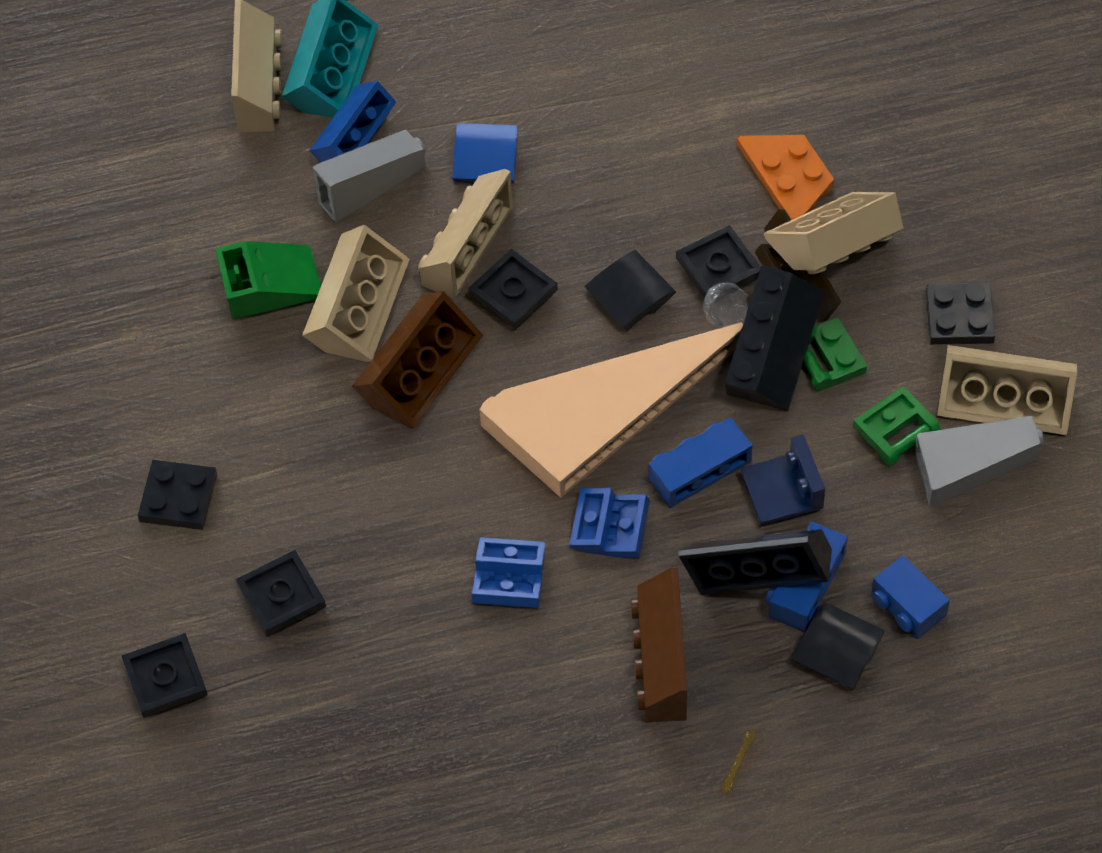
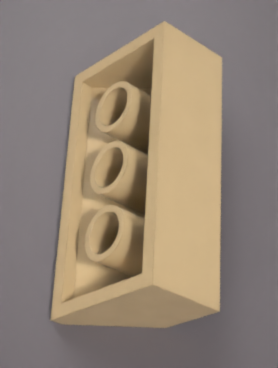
M235 0L231 97L238 132L275 131V119H280L281 116L280 102L276 101V95H281V79L276 77V72L282 71L281 53H277V47H282V30L276 29L273 16L243 0Z
M503 169L478 176L473 186L467 187L459 208L452 210L448 219V225L443 232L440 231L436 235L432 250L420 260L418 271L420 272L421 285L435 292L444 291L448 297L455 300L513 208L511 173L509 170Z
M851 192L765 232L764 236L767 242L793 270H807L808 274H816L825 271L826 265L830 263L846 261L849 259L848 255L853 252L858 253L870 249V244L874 242H883L891 239L893 233L903 229V223L896 193Z
M366 225L341 234L302 336L326 353L365 362L372 361L410 259Z
M948 345L937 416L982 423L1033 416L1035 427H1040L1042 432L1067 435L1077 378V364Z

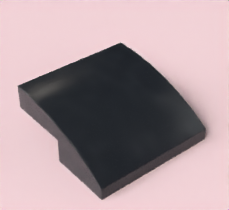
M636 249L616 260L584 286L626 331L632 328L649 310L654 314L676 293Z
M823 601L801 639L792 660L854 690L868 661H871L885 630Z

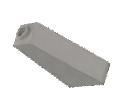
M405 129L313 166L318 203L337 223L425 168L424 153H426L424 144L418 137L413 138Z
M1033 416L917 434L914 451L929 506L942 503L1037 460L1039 447L1043 446L1044 440L1041 428L1035 427Z

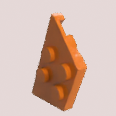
M805 135L737 137V147L778 208L785 209L791 220L808 213V211H812L818 205L819 199L825 196L834 186L833 176Z

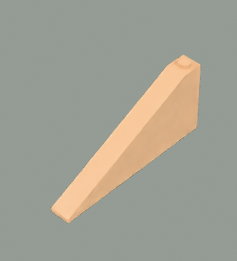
M740 322L504 389L495 397H489L479 409L481 426L561 498L732 355L735 351L743 323Z

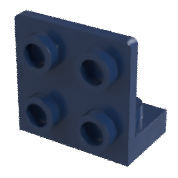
M804 434L791 438L790 451L786 452V456L741 468L743 481L761 525L820 510L824 507L825 487Z

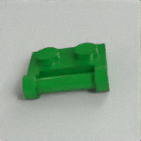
M838 317L814 327L809 344L814 343L830 372L822 370L808 346L803 363L812 376L811 383L816 391L828 389L867 373L865 361Z
M904 386L853 421V428L879 453L881 460L887 466H892L899 460L901 454L915 445L917 434L941 430L938 421ZM914 420L921 424L892 446L886 441Z

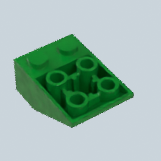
M243 241L215 248L232 320L316 300L321 283L310 245Z

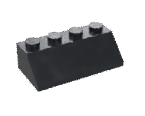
M761 266L725 380L727 395L789 411L824 298L822 290L793 273Z
M808 529L800 532L774 533L772 535L755 537L745 536L737 539L694 543L679 550L678 556L700 595L828 582L832 548L822 529Z

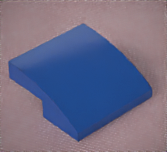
M457 123L453 181L475 182L478 176L506 169L511 173V183H514L518 125Z
M580 488L569 546L571 549L592 554L640 558L650 503L649 498L646 494L615 495L612 488Z
M480 537L476 555L472 603L539 608L545 542Z

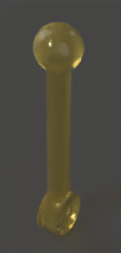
M748 729L743 733V744L728 776L723 782L721 790L730 791L733 779L750 743L756 740L757 735L754 730Z

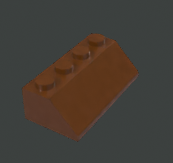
M444 291L422 294L352 387L373 409L409 428H414L482 338L483 334Z
M670 568L638 585L637 598L631 599L632 619H639V628L633 629L634 649H641V659H635L636 680L643 679V690H637L638 710H645L646 723L687 720V681L678 568Z

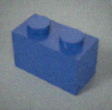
M903 555L873 578L871 594L875 603L881 609H887L895 617L899 627L905 632L910 631L917 639L947 616L950 600Z

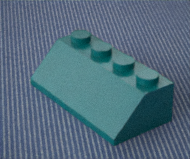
M318 0L314 2L311 6L281 97L303 113L333 118L356 85H360L379 24L347 0Z

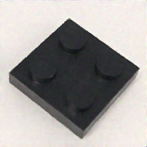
M730 225L676 251V259L708 303L758 279L761 269Z
M510 249L469 287V295L516 330L558 290V283L513 249Z
M990 283L927 284L926 300L930 345L994 343L995 329Z
M152 460L138 512L139 522L203 530L217 477L216 467Z
M296 550L236 579L238 588L266 636L326 607L322 594Z
M186 633L122 655L143 718L208 695Z

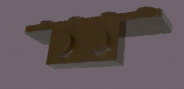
M785 209L777 210L766 225L765 232L791 221ZM760 244L755 251L763 266L793 273L824 292V298L818 314V319L821 322L827 321L841 304L839 296L824 272L808 274L807 270H793L770 244Z

